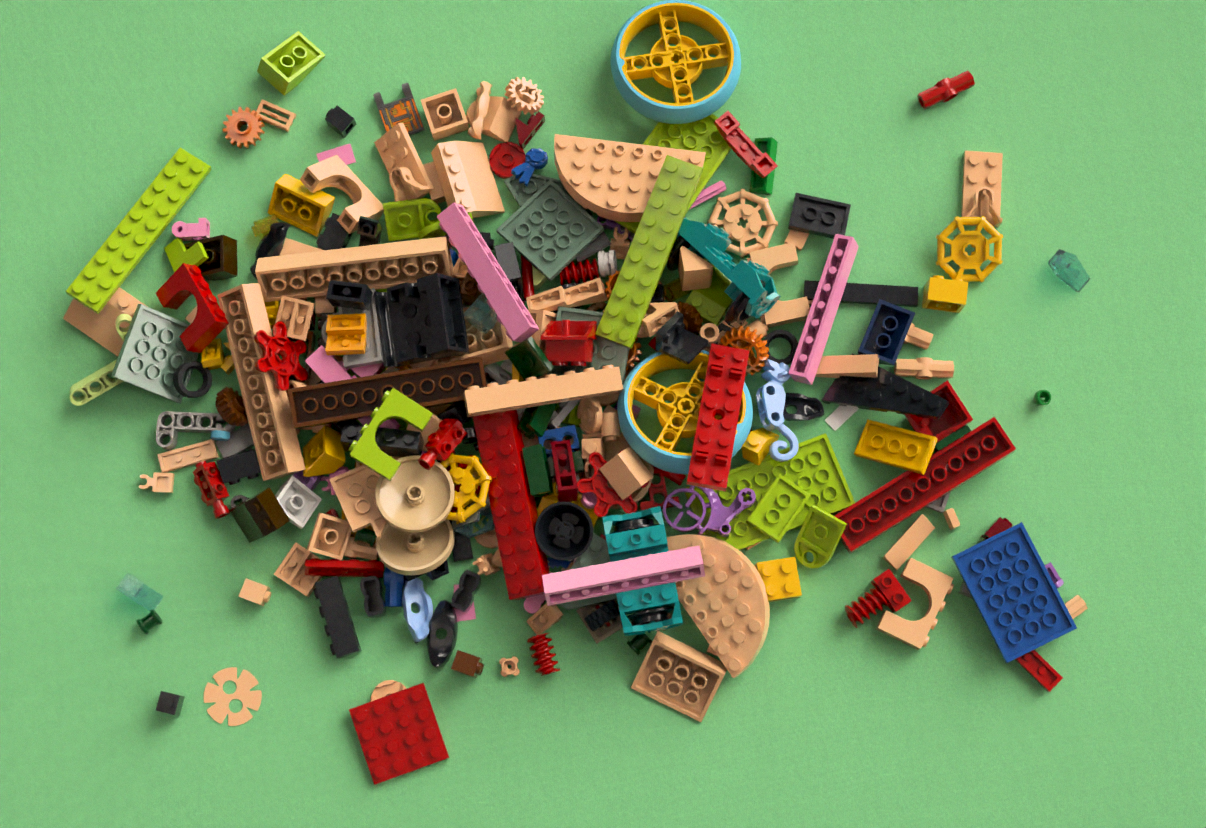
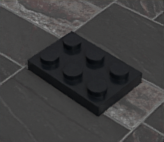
M795 193L788 229L833 239L835 234L845 235L851 204Z

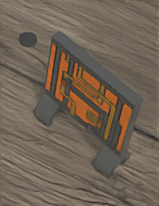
M409 83L402 84L405 98L384 104L380 92L373 94L386 132L398 123L404 124L409 136L425 131Z

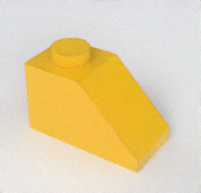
M765 428L751 431L741 447L743 458L760 465L769 453L770 445L779 439V435Z

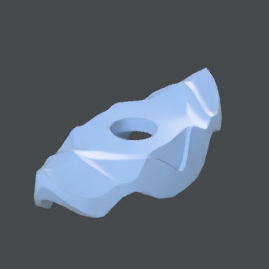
M415 578L411 581L405 580L402 604L404 618L415 642H420L429 634V622L433 615V604L430 596L424 590L423 581ZM412 603L417 604L419 608L418 613L411 611Z

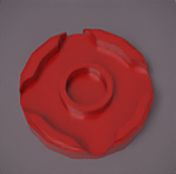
M513 142L497 144L489 155L492 172L503 179L513 176L511 170L525 163L524 150Z

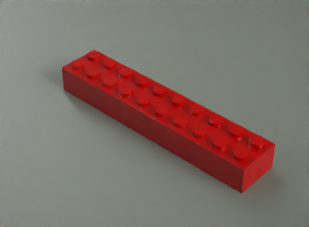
M517 409L473 416L482 466L492 479L488 488V496L509 600H520L545 594L542 575L550 574L547 556L539 547L535 537V524L538 519L535 498L531 496L522 451V448H524L522 434L517 429L519 424Z
M995 417L991 418L933 454L924 475L907 470L836 514V518L847 523L840 540L849 554L853 553L1011 455L1016 450L1015 446Z

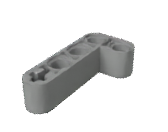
M165 411L160 413L157 419L156 442L163 449L172 450L177 445L178 432L211 433V431L219 430L232 433L236 426L227 424L224 428L221 424H217V422H226L218 413ZM172 417V423L165 426V419ZM191 418V424L186 427L183 426L184 420ZM205 419H210L211 421L208 427L202 426ZM170 436V442L167 445H163L164 437Z

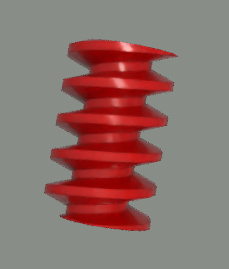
M588 259L585 260L584 265H582L581 261L577 262L576 266L572 261L569 266H566L560 272L561 285H564L565 280H567L568 284H571L573 279L575 283H579L580 279L585 283L587 278L590 280L595 279V277L599 278L596 259H593L592 264L589 263Z
M875 588L870 589L871 594L865 592L864 598L858 597V603L852 601V607L849 605L845 606L846 615L854 627L857 628V621L864 624L863 617L870 620V612L873 615H877L876 608L883 611L882 604L889 607L885 597Z
M549 633L536 635L527 640L528 643L534 644L529 647V650L536 651L531 657L538 659L533 665L540 666L535 672L542 674L541 676L560 671V668H554L558 661L552 660L556 653H550L554 645H548L552 641V638L546 637Z

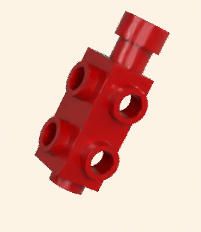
M449 418L442 420L439 423L440 428L436 433L428 436V442L425 445L428 451L423 453L418 459V463L424 469L430 470L434 466L435 460L445 461L450 457L456 446L461 443L467 433L459 420Z
M215 461L197 463L195 465L196 469L193 471L194 483L200 488L202 501L206 503L207 507H213L215 519L230 514V511L223 501L229 497L225 484H223Z

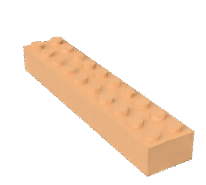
M445 236L258 258L255 274L260 284L264 302L281 301L282 295L295 299L327 295L330 280L367 284L370 289L374 288L377 290L406 282L417 283V279L435 273L453 277L454 267L447 237Z
M241 284L217 296L220 308L224 311L225 317L229 322L225 329L262 479L266 481L282 478L306 469L296 429L293 426L286 390L281 391L276 388L275 377L271 371L263 373L255 369V363L263 357V351L255 342L254 335L257 331L263 330L267 335L273 337L260 284Z

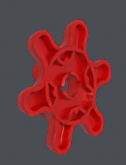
M278 321L273 326V337L267 335L263 330L256 332L254 340L263 351V357L255 363V369L258 372L271 371L275 377V386L281 391L289 388L290 375L298 381H305L307 379L308 373L299 363V355L306 352V344L303 340L290 341L287 337V327L284 322Z
M591 453L588 461L594 468V475L588 479H580L577 482L578 491L581 493L591 492L596 495L595 515L598 517L606 516L610 506L614 504L620 505L626 514L636 512L637 504L632 499V494L622 500L614 489L608 487L607 479L599 470L607 461L603 459L600 453ZM648 481L647 483H645L643 486H641L640 488L646 487V486L648 485L649 481Z

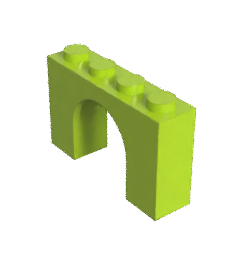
M394 388L390 392L388 390L385 392L381 399L383 404L380 408L376 407L370 416L373 418L370 424L363 426L360 431L362 436L358 441L354 440L349 448L352 458L388 481L392 480L401 463L381 451L377 446L375 435L378 427L386 420L401 419L423 432L433 416L432 412Z

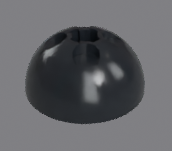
M557 502L551 504L541 512L536 521V541L541 550L551 558L557 560L577 558L591 544L593 538L591 518L582 507L574 503Z

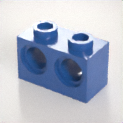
M575 425L546 430L543 437H538L539 444H542L543 447L544 442L547 440L563 441L564 437L570 436L574 440L571 445L572 452L580 449ZM546 449L547 458L552 457L551 449Z

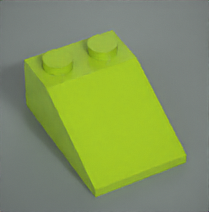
M297 31L261 58L257 72L285 96L297 87L321 62L325 54Z
M714 266L711 286L706 289L693 290L685 303H689L697 309L701 319H703V323H713L718 326L733 302L724 292L732 282Z

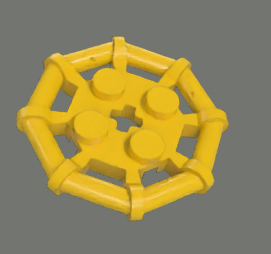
M956 216L936 236V265H939L951 278H961L963 282L982 283L1003 262L1001 260L1003 235L984 216ZM963 225H976V229L964 230ZM956 228L959 229L960 232L952 240L947 238ZM982 228H984L992 237L986 239L980 233ZM945 243L950 244V256L946 257ZM994 243V256L989 255V244ZM969 244L975 248L971 255H968L965 251ZM987 259L992 261L983 271H981L979 267L984 261H986ZM953 260L959 266L957 272L947 262ZM964 269H975L976 274H963Z
M451 453L450 457L440 464L445 469L451 465V470L448 473L452 478L454 488L457 484L462 486H460V492L454 491L453 507L458 508V512H450L446 520L463 523L480 508L486 506L488 488L492 479L491 476H488L477 456H461ZM458 463L468 464L466 469L458 467ZM476 470L480 478L475 479L472 472ZM478 486H481L479 497H476V488L478 489ZM473 501L475 502L473 505H471V506H470L469 508H467L466 510L464 509V508H465L467 505H469L471 502H473Z

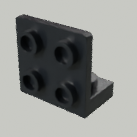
M677 311L656 332L655 350L688 365L708 345V340L685 330V324L683 323L684 314Z

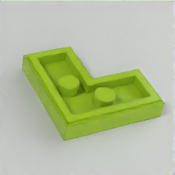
M177 237L164 247L174 272L183 263L198 267L208 259L203 244L200 242H196L186 250L182 239Z

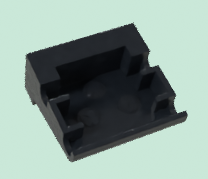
M435 273L417 279V283L406 282L387 288V292H374L384 367H400L449 356L457 357L469 353L459 278Z

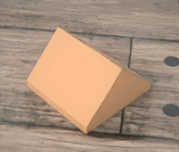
M489 96V106L483 121V131L481 134L506 143L509 141L516 126L515 118L519 119L522 110L517 112L518 108H512V103L507 102L505 97Z
M684 246L680 248L678 263L682 291L709 288L712 282L714 265Z
M631 446L617 454L599 469L622 500L653 478V475Z
M319 512L307 550L342 560L352 532L348 521Z

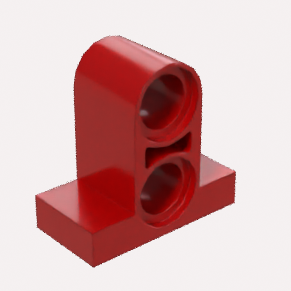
M654 470L653 475L659 476L661 482L659 484L651 483L648 490L650 501L640 502L641 511L658 506L663 509L667 490L664 475L659 470ZM656 494H661L664 497V501L656 503L653 497ZM678 496L671 497L673 500L679 503ZM667 502L666 508L675 507L671 503Z

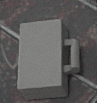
M249 423L230 433L229 441L215 442L223 458L251 450L254 447Z

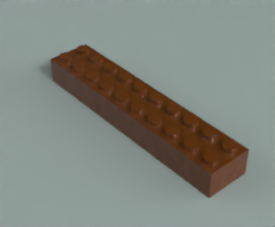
M481 357L288 389L293 426L295 429L368 418L376 407H381L383 404L382 397L387 390L390 392L392 388L422 407L429 408L465 402L464 391L468 390V387L479 386V388L487 387Z

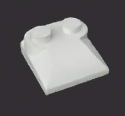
M293 475L286 480L275 495L290 522L300 529L305 526L322 500Z

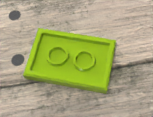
M778 474L746 522L779 543L811 495L781 474Z

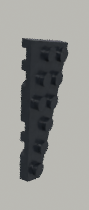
M879 366L877 378L840 376L836 378L822 398V402L826 404L835 403L840 406H856L860 409L881 412L891 411L902 415L904 413L916 415V417L937 420L941 418L949 405L947 400Z

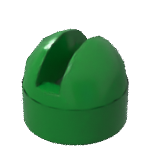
M1039 390L1034 395V401L1038 405H1047L1051 401V394L1047 390Z

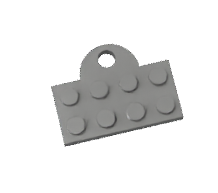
M374 288L371 289L373 294L369 310L338 307L339 313L333 314L366 313L367 334L365 354L343 355L344 367L346 369L383 363L374 297L376 290ZM327 320L322 327V337L325 343L327 342Z

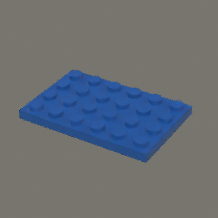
M1022 522L951 557L1005 663L1077 629Z

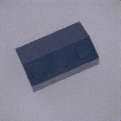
M879 299L857 355L878 354L879 364L894 366L915 312Z

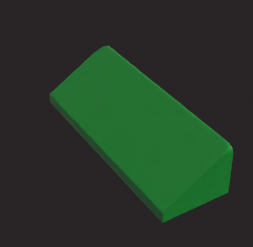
M772 137L755 138V146L763 154L766 152L776 163L778 142ZM775 169L765 178H762L752 170L749 192L772 195Z

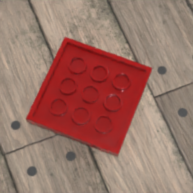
M424 683L349 709L374 785L449 758Z

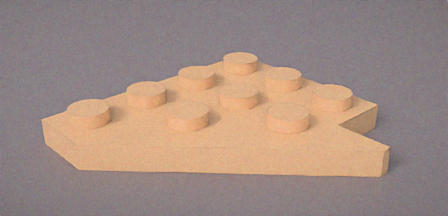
M390 456V457L394 458L395 460H398V459H400V458H403V457ZM362 465L329 479L352 532L354 533L371 525L377 539H380L387 524V521L378 510L375 498L376 484L380 475Z

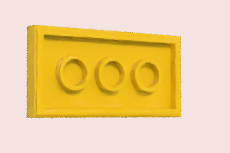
M867 419L854 455L924 475L938 439L934 436Z

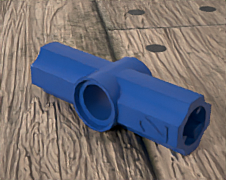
M387 567L384 570V585L386 586L385 606L403 607L404 575L393 572Z

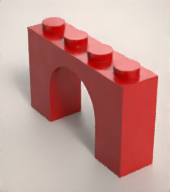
M183 263L160 287L156 295L164 308L175 310L189 296L194 295L197 302L195 319L179 337L187 351L201 353L229 322L225 317L224 311L218 305L216 297L209 289V284L204 280L201 270L196 265Z

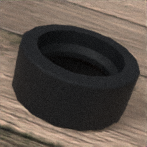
M782 329L770 332L764 338V340H767L766 347H769L773 339L784 338L790 343L791 352L784 359H776L768 351V359L778 364L781 362L786 365L791 364L798 346L795 336L789 331Z
M200 362L183 363L174 372V387L183 397H201L211 388V372L208 367L203 368ZM188 369H197L202 374L203 384L197 391H190L183 385L182 377Z

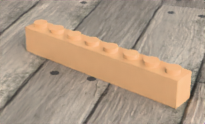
M606 365L600 370L587 368L580 373L567 371L561 376L548 374L542 379L529 377L525 379L526 381L522 382L509 380L503 385L490 383L484 388L470 386L467 388L468 390L464 391L467 417L618 394L622 392L623 385L619 367Z

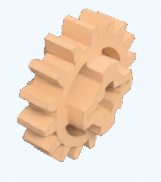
M516 77L515 80L511 79L505 88V96L509 97L507 102L512 103V108H518L517 112L522 110L524 115H527L528 112L531 115L534 112L537 113L544 104L542 101L544 96L540 95L542 90L536 88L537 84H531L532 80L527 82L525 77H522L521 80Z

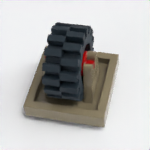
M616 600L589 605L576 610L596 644L623 628L619 605Z

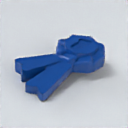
M531 148L525 155V163L513 168L511 174L515 175L516 179L521 176L519 183H524L525 186H528L534 170L542 169L547 165V152H544L541 148Z

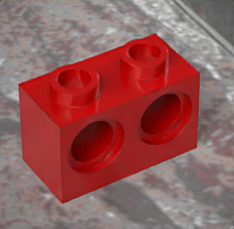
M890 569L870 581L874 588L885 597L892 613L897 612L912 601Z

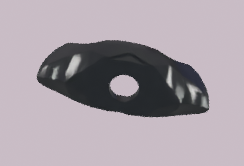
M282 222L271 224L269 233L261 239L256 249L255 263L250 267L251 274L255 279H257L255 270L258 258L280 255L287 230L291 226L290 224Z
M786 393L783 411L784 420L806 421L824 415L823 405L817 398H810L799 393ZM788 406H794L797 409V412L795 414H789L786 411V408Z
M447 600L439 602L429 622L427 649L430 663L436 668L444 666L449 661L457 641L458 624L456 613L451 603ZM440 628H444L447 631L446 638L442 640L436 637V632Z

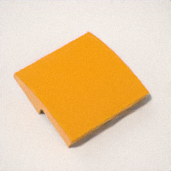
M366 313L328 315L325 349L327 356L365 354L367 334Z

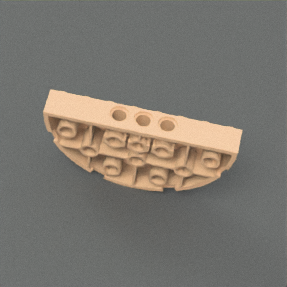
M555 134L554 137L555 167L559 174V179L569 195L585 209H590L600 217L619 222L641 221L667 155L703 168L706 152L559 134Z
M698 534L667 537L669 551L694 546L700 547L705 577L675 582L678 599L733 678L738 677L753 663L763 647L768 632L770 607L766 588L759 572L741 551L718 538Z

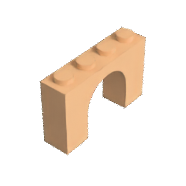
M338 155L307 167L300 178V181L311 193L325 187H335L349 195L353 205L346 207L337 219L349 234L358 230L360 216L378 221L384 213L383 204Z
M794 242L749 252L750 258H747V262L751 260L754 263L765 266L770 271L769 274L780 268L798 265ZM807 296L788 301L778 300L768 312L760 316L761 322L764 321L767 327L770 328L807 319L810 311Z
M910 558L900 577L920 586L926 592L929 599L927 613L920 620L909 621L886 610L883 612L876 630L919 650L922 647L925 648L930 637L927 635L929 630H933L937 624L938 619L935 617L938 611L942 612L946 604L943 600L946 594L949 595L954 587V584H952L954 578Z

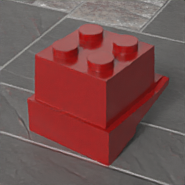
M550 321L540 340H545L546 357L552 362V365L568 366V362H571L572 366H587V362H592L593 339H597L595 334L597 331V321Z
M948 380L930 391L949 402L948 407L939 420L916 417V415L904 413L915 432L934 436L938 439L937 442L973 420Z

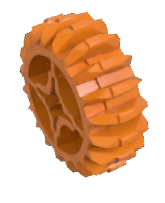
M741 325L738 327V330L733 327L730 331H726L725 336L720 338L718 345L728 347L731 345L733 348L750 350L746 377L749 373L754 375L756 371L760 372L762 367L765 366L764 362L769 358L767 354L769 347L765 346L767 340H761L763 334H756L757 329L751 332L750 326L744 330ZM753 347H754L755 350H756L757 359L755 358V356H754L755 354H754L753 351H752V348H753Z

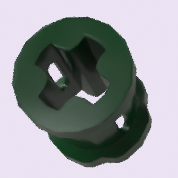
M363 528L357 531L354 541H362L373 547L376 535L374 531Z
M154 609L144 618L136 620L145 634H148L149 630L157 624L163 623Z
M644 633L636 635L627 644L639 655L640 651L648 643H651L652 640Z

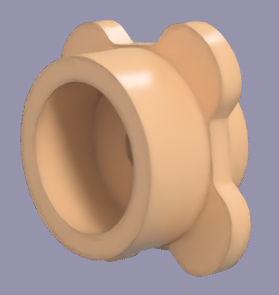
M515 656L511 659L501 658L499 661L502 667L501 675L503 677L508 675L517 676L520 673L517 665L519 659Z

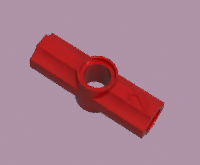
M967 70L953 78L942 79L934 87L917 95L919 103L925 110L941 101L947 102L955 98L958 93L972 88L975 85L974 78Z

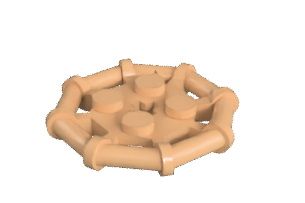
M741 189L738 192L716 199L717 203L710 219L707 220V224L710 223L717 227L723 226L724 230L729 234L728 238L740 243V247L730 244L726 248L727 251L739 255L740 258H744L749 252L769 247V241L775 228L778 226V221L775 220L767 198L764 199L745 191V189ZM740 199L739 205L730 208L727 204ZM745 199L757 203V207L754 208L752 205L745 204ZM723 208L727 213L723 220H718ZM762 209L766 215L767 221H762L759 215V211H761ZM740 219L747 221L745 228L737 225ZM761 227H766V232L763 238L758 236ZM755 240L757 242L756 244L745 247V243L749 241Z

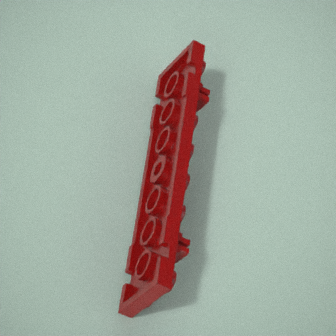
M711 344L687 485L726 492L750 350ZM715 415H720L722 419H715Z

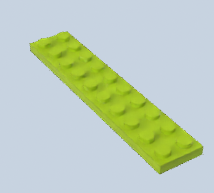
M180 147L66 290L67 295L99 314L212 170L211 166Z
M669 155L666 156L595 333L596 335L632 349L641 327L642 319L645 317L703 172L702 167Z

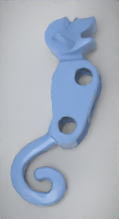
M767 359L764 362L765 366L762 367L765 372L761 376L768 383L757 390L756 400L763 427L769 431L777 429L790 443V450L786 454L778 452V448L785 449L787 447L785 441H775L769 447L770 456L776 461L784 462L792 459L797 454L799 448L797 437L783 424L786 393L782 384L791 377L788 374L790 367L783 362L778 364ZM766 417H767V420H768L769 423H770V424H768V425L765 423V418H766Z

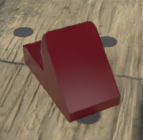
M539 111L536 115H532L529 118L528 125L515 118L519 146L522 149L526 147L545 122V115Z

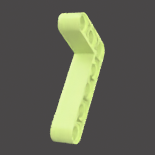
M128 314L119 315L115 322L116 330L123 341L129 326L122 328L119 325L122 322L131 324L132 317ZM117 360L72 385L70 388L71 403L76 406L84 405L122 383V380L107 376L108 373L113 372ZM93 382H98L100 386L94 388L91 387L90 384ZM75 392H82L83 396L75 397L73 394Z

